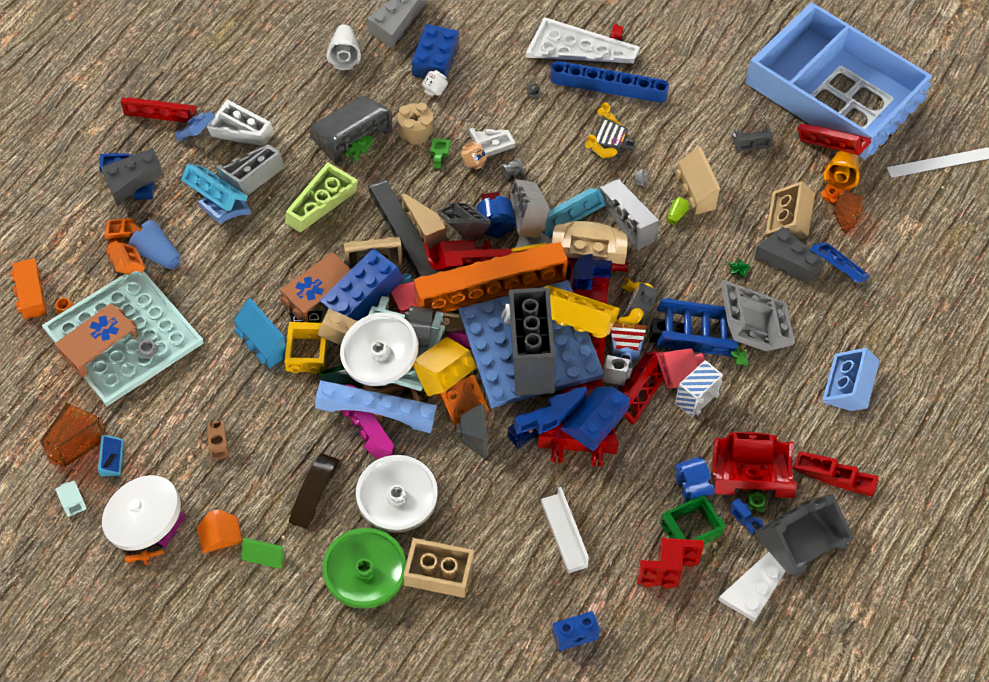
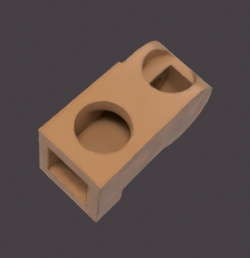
M224 420L208 422L207 436L211 460L229 458Z

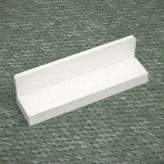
M558 487V493L542 498L541 504L568 573L587 568L589 557L562 487Z

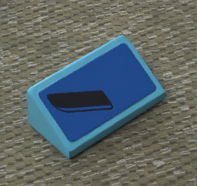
M101 435L98 472L101 477L121 476L124 439Z

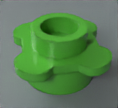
M759 492L749 493L747 495L748 504L746 505L750 508V511L756 510L759 513H764L767 497Z

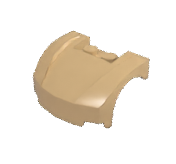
M572 221L558 224L554 227L552 243L561 242L567 258L625 264L628 242L626 233L609 225L588 221Z

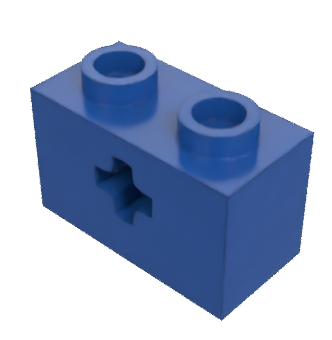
M593 611L555 622L552 625V635L558 652L598 640L600 628Z

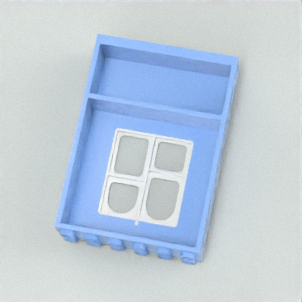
M811 2L750 60L745 83L810 125L870 138L871 143L858 155L866 160L869 155L873 156L880 144L883 145L886 142L889 134L893 135L899 124H903L906 121L908 114H913L918 104H922L927 98L926 92L931 87L930 80L932 75ZM839 73L855 82L846 93L829 84ZM860 88H866L883 100L884 106L880 110H870L852 99V97ZM822 90H827L846 102V105L837 112L815 97ZM851 109H857L866 115L868 122L865 126L860 127L846 118V114Z

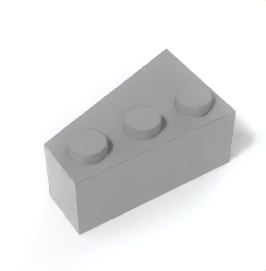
M269 144L249 152L245 158L240 160L235 158L231 164L224 167L222 165L216 167L220 178L247 196L285 168L281 153Z

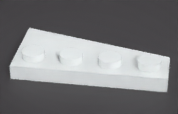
M768 552L729 587L718 600L755 622L786 571Z

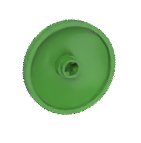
M372 528L354 529L339 536L327 549L322 564L324 582L332 596L347 606L361 609L377 607L392 599L402 587L406 559L399 543L389 534Z

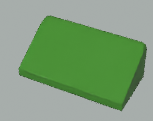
M243 538L241 553L243 561L278 569L281 568L285 557L283 546Z

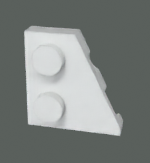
M475 128L469 129L472 140L476 144L482 145L487 157L515 148V141L508 130L496 131L486 129V132L475 131Z

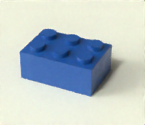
M425 24L412 60V76L425 78L430 71L434 72L437 70L448 77L459 45V31Z

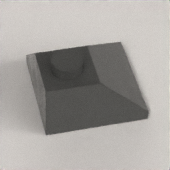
M480 404L460 415V423H457V435H461L462 443L482 458H487L488 437L484 404Z

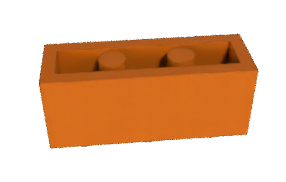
M35 258L12 263L13 271H10L12 282L16 283V286H13L15 297H18V301L15 302L18 313L21 312L24 319L47 314L39 268Z

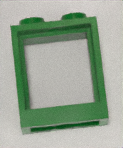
M705 495L662 513L659 522L669 538L686 539L675 520L700 509L712 530L692 540H704V544L721 537L725 528L723 519L717 516L713 503L707 500Z

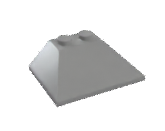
M725 280L721 281L727 322L734 341L763 351H771L791 346L795 343L786 302Z

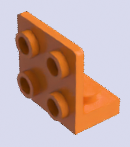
M474 374L466 375L445 392L436 394L437 398H442L454 426L460 423V415L480 404H484L485 412L489 410Z

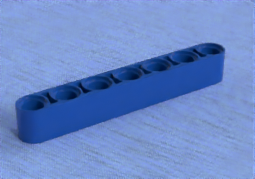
M556 61L551 65L550 80L557 85L658 103L666 101L668 96L669 84L663 79Z

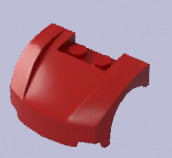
M474 240L440 241L438 244L433 245L431 249L428 248L427 243H424L430 267L440 271H448L459 266L464 267L475 262H483L494 257H503L512 253L511 249H492L490 241L487 240L484 241V246L475 247Z
M758 432L729 433L727 438L720 439L715 437L712 458L714 494L734 495L735 488H739L741 490H774L775 497L795 498L797 482L793 481L792 473L793 441L788 443L777 440L776 435Z

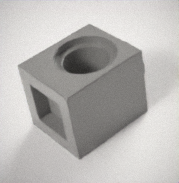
M607 355L603 368L604 378L602 382L625 386L626 379H630L632 374V368L629 367L630 359Z

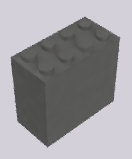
M549 287L509 290L515 396L555 394V347Z

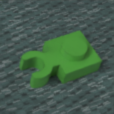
M364 135L349 144V151L345 152L346 158L354 154L353 159L356 162L359 159V153L365 154L373 144V137Z

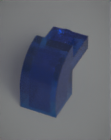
M593 254L580 257L574 265L573 289L592 290L593 277L610 278L612 261L603 259L593 260Z

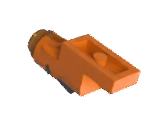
M111 239L107 243L106 253L113 266L114 273L130 275L135 271L143 272L145 265L136 247L124 244L119 239Z

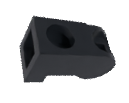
M653 318L650 325L649 342L657 343L662 332L666 331L665 319ZM673 321V331L684 333V323Z

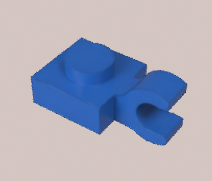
M739 499L732 502L729 512L742 526H746L750 534L755 532L754 527H752L753 524L759 528L763 527L761 519L751 517L750 508L745 503H742Z

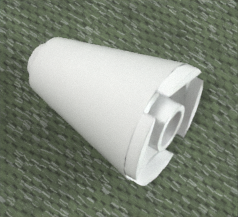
M340 25L336 29L326 51L327 61L339 70H350L354 65H358L361 59V51L354 32L348 25Z

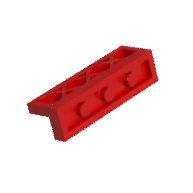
M130 97L121 98L120 101L123 113L127 116L187 123L191 117L196 115L197 111L196 105Z
M801 123L797 127L801 142L860 155L871 143V139L819 126Z
M659 351L645 352L632 372L631 378L626 381L625 386L620 390V392L630 398L629 407L631 404H634L633 416L628 411L624 415L630 424L636 423L663 381L662 372H657L658 359L656 354L660 353ZM649 376H653V385L651 387H648ZM640 390H643L644 399L639 402L638 393Z

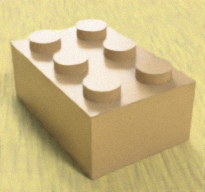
M413 538L403 575L404 586L465 598L474 562V550Z

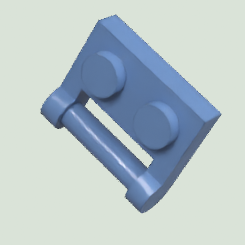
M211 111L205 114L202 112L197 117L194 115L188 120V126L184 130H179L175 133V138L178 141H183L188 136L198 135L213 120L215 115Z

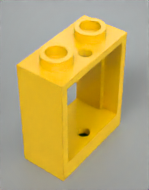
M289 322L284 361L286 371L317 374L325 370L328 340L317 335L322 323ZM320 339L319 358H292L293 340Z

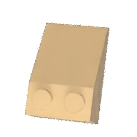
M407 194L401 195L402 208L423 244L427 243L428 248L431 249L433 245L438 244L440 241L448 240L446 235L447 225L444 220L440 219L437 213Z

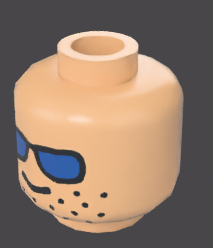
M471 142L463 147L461 156L467 168H474V170L482 168L484 166L483 163L487 160V155L482 145Z

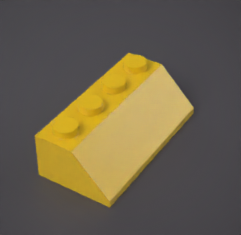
M551 285L545 286L549 287L552 320H555L556 324L573 326V329L579 332L588 331L597 338H603L610 334L620 308Z

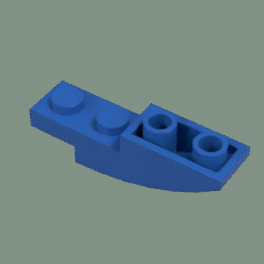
M586 386L574 388L562 395L556 394L549 399L548 407H540L532 413L519 415L514 421L516 433L520 434L536 428L538 434H542L566 421L585 401L587 395Z

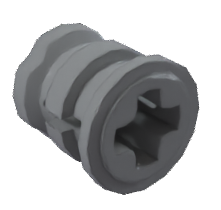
M516 158V162L510 161L507 165L502 164V170L507 180L511 176L524 175V168L519 158Z

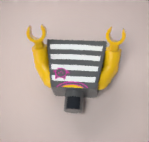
M606 102L598 109V114L600 116L605 115V118L602 117L595 136L589 135L586 138L585 147L591 148L592 154H597L603 159L610 157L618 158L623 149L633 151L635 141L627 139L628 129L612 113H609L611 108Z
M625 278L624 281L627 284L621 287L628 293H631L633 290L634 292L623 317L616 318L615 323L641 325L650 312L658 291L651 284L633 283L629 278Z

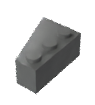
M153 148L101 167L117 207L122 204L121 201L136 194L135 191L142 186L146 187L163 175L160 162Z
M783 226L757 246L754 257L755 260H763L769 263L770 267H778L786 271V274L805 283L810 282L820 274L824 262Z

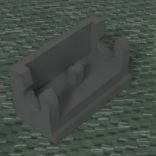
M766 125L765 130L760 132L740 134L739 130L735 129V133L732 134L736 152L770 148L774 137L769 125Z

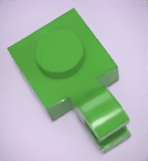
M433 138L430 149V156H434L433 169H441L442 158H448L451 140Z

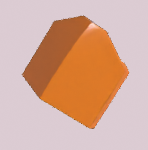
M133 218L107 220L104 236L107 241L129 239L136 230L140 232L141 229Z
M218 509L208 512L197 526L202 553L242 543L237 517Z

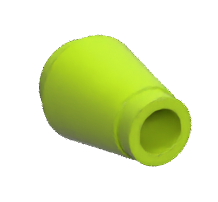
M677 197L673 200L666 219L668 223L676 225L689 210V202L686 199Z

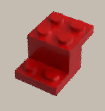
M661 538L657 561L640 560L637 585H642L643 587H678L683 565L688 567L699 565L704 548V540Z

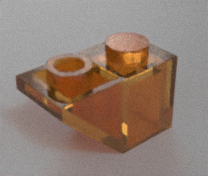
M843 189L838 198L833 213L843 233L847 234L849 229H853L857 222L856 215L860 216L863 211L864 205L861 204L864 197Z

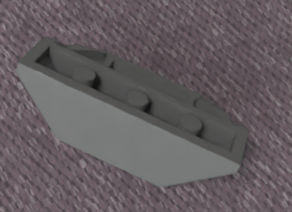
M451 202L449 206H445L438 211V215L456 229L459 234L463 235L465 239L475 240V237L482 238L491 223V220L467 203Z

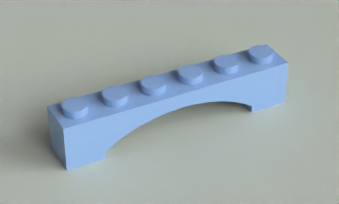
M321 380L315 401V409L329 412L353 410L374 413L407 424L413 430L431 433L437 405Z

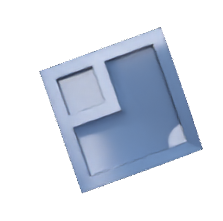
M207 197L198 201L199 207L219 224L236 216L251 214L250 208L242 200L235 199L231 211L224 210Z

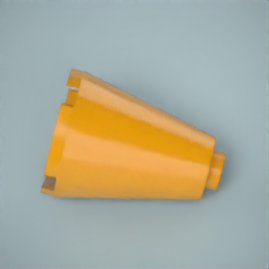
M838 151L824 170L823 177L825 183L833 185V187L840 189L842 192L850 191L851 188L856 187L860 180L858 155Z

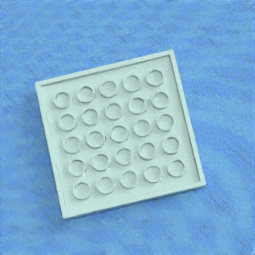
M135 271L130 275L123 274L42 325L43 330L56 343L110 303L116 308L120 307L125 313V317L135 322L138 334L136 339L130 333L85 365L88 374L83 379L106 407L204 344L201 336L144 271L142 273ZM143 340H151L156 343L158 351L154 357L146 359L139 355L138 346Z

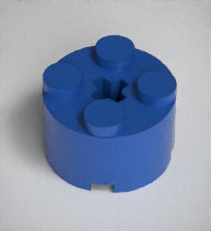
M496 196V199L490 200L489 197L483 199L477 205V210L491 220L490 226L484 233L485 235L500 239L504 237V234L516 227L513 206L508 198Z
M701 456L675 465V479L678 485L682 484L684 490L682 495L685 502L702 495L707 497L714 494V485H709L711 478L709 469L704 459H701Z

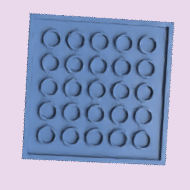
M568 280L550 284L573 293ZM509 295L458 308L490 408L539 396H515L510 326L506 325L504 319L501 318L505 305L509 304ZM552 320L555 347V391L604 378V372L588 331L579 332L574 330L573 326H561L556 324L555 320Z

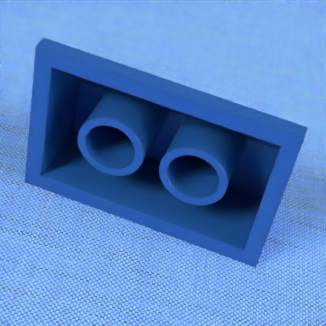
M596 387L562 426L561 430L594 452L628 411L630 398L614 387Z

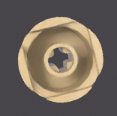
M420 102L400 107L398 113V133L401 139L409 141L410 144H422L429 140V137L433 134V113L427 107V104Z

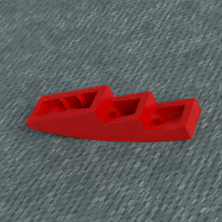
M801 451L798 452L793 466L794 470L811 478L874 497L879 482L878 476L859 472L858 467L839 464L838 459Z

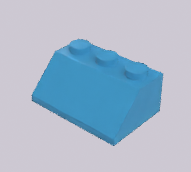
M249 298L234 319V332L239 339H244L245 345L250 351L256 353V357L261 364L271 368L285 359V338L255 302Z

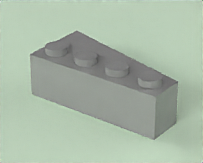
M515 179L510 196L518 235L540 239L541 233L545 232L546 219L550 207L535 182Z
M617 179L600 187V192L606 203V209L621 230L626 233L634 248L638 250L655 242L659 220L626 185Z

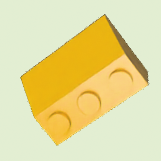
M449 337L443 338L420 354L413 364L427 396L445 392L477 368L470 350Z

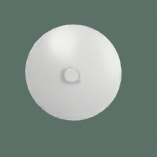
M393 313L371 314L357 321L345 334L340 349L341 361L347 373L355 381L369 386L386 385L404 376L413 366L419 349L418 338L411 324L403 317Z
M391 455L374 461L362 472L356 486V500L360 513L369 524L385 532L402 533L421 526L432 515L437 503V483L432 472L422 462L409 456Z
M154 475L139 477L128 482L111 497L105 507L102 517V528L105 536L116 547L128 551L144 549L155 544L172 529L177 521L181 508L180 495L177 489L167 479Z

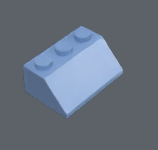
M868 348L835 354L822 401L825 404L849 411L867 409L880 360Z

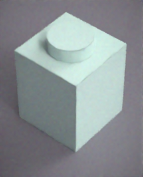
M75 481L63 483L55 489L67 517L87 509Z

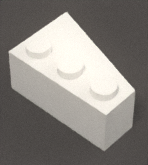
M226 100L213 120L207 125L209 133L213 138L265 146L274 135L271 122L229 100Z

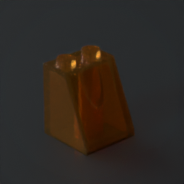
M66 403L41 438L40 443L47 456V460L51 464L67 467L100 445L101 435H107V432L100 417Z

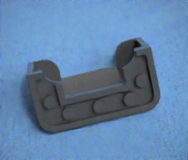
M360 96L320 121L314 122L310 129V137L331 161L337 164L342 161V152L344 150L346 152L349 151V144L373 130L377 133L382 130L385 135L393 131L392 113L382 104L366 96Z
M833 494L806 501L755 531L759 541L789 575L793 574L794 577L806 572V563L829 549L836 548L841 550L848 546L847 542L854 539Z

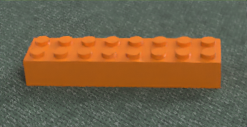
M561 242L538 248H530L522 252H514L503 257H494L483 262H475L464 267L459 266L448 271H440L433 275L421 276L413 279L414 300L417 307L433 308L434 316L436 311L445 313L508 296L509 290L539 288L566 281L568 259Z

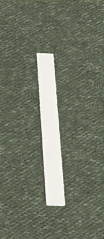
M989 147L890 166L887 169L893 178L989 159Z

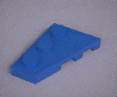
M828 242L813 244L810 249L839 270L848 274L855 282H864L870 276Z

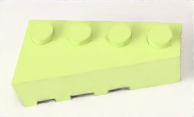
M327 162L288 208L285 224L301 233L357 192L358 180Z

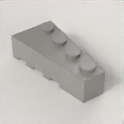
M389 0L367 18L368 32L393 49L396 46L397 40L403 36L405 29L409 28L412 24L411 21L423 9L426 0Z

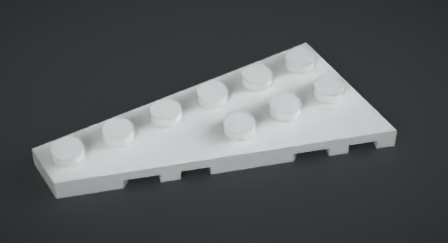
M544 17L526 52V57L634 63L640 47Z

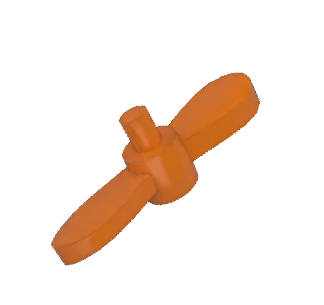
M146 550L141 551L140 554L126 556L125 562L130 563L141 560L144 562V565H147L149 557L162 555L164 550L150 553Z

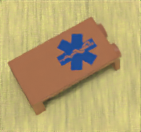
M332 252L281 288L280 300L285 307H289L297 319L301 318L304 322H308L307 313L321 303L320 300L351 269Z
M110 303L57 341L55 346L59 355L83 378L88 374L85 365L129 333L136 339L138 337L137 325L132 319L128 320L125 317L126 315L120 307L116 308Z

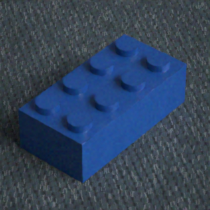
M373 248L320 302L326 311L331 309L359 321L368 316L372 306L377 307L382 296L387 297L405 278L395 264Z

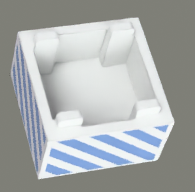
M705 360L679 384L675 404L692 418L695 415H699L701 409L714 397H719V388L723 383V374Z

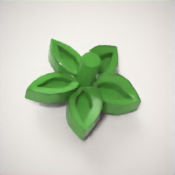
M738 346L736 351L731 352L737 366L740 364L744 366L749 365L746 358L747 351L741 352Z

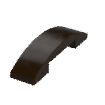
M320 453L302 484L293 506L289 523L306 529L309 528L316 513L315 508L329 478H332L339 459Z

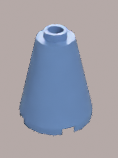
M153 219L146 221L141 225L143 229L140 232L138 230L135 231L128 245L136 247L139 254L167 269H175L181 262V255L157 222Z

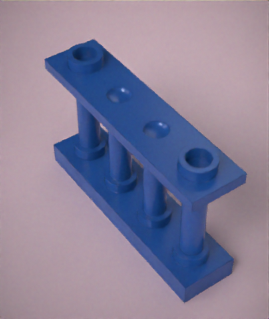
M662 298L657 311L665 312L666 331H663L660 335L658 347L676 350L692 348L693 352L732 357L731 352L736 351L738 345L737 341L730 340L728 337L725 306L679 301L671 298ZM673 314L683 315L684 333L673 331ZM691 316L702 317V336L692 334ZM709 319L720 320L721 338L710 336Z

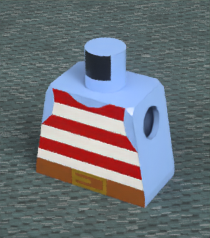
M614 323L609 334L611 355L630 359L629 367L632 364V360H639L647 325Z

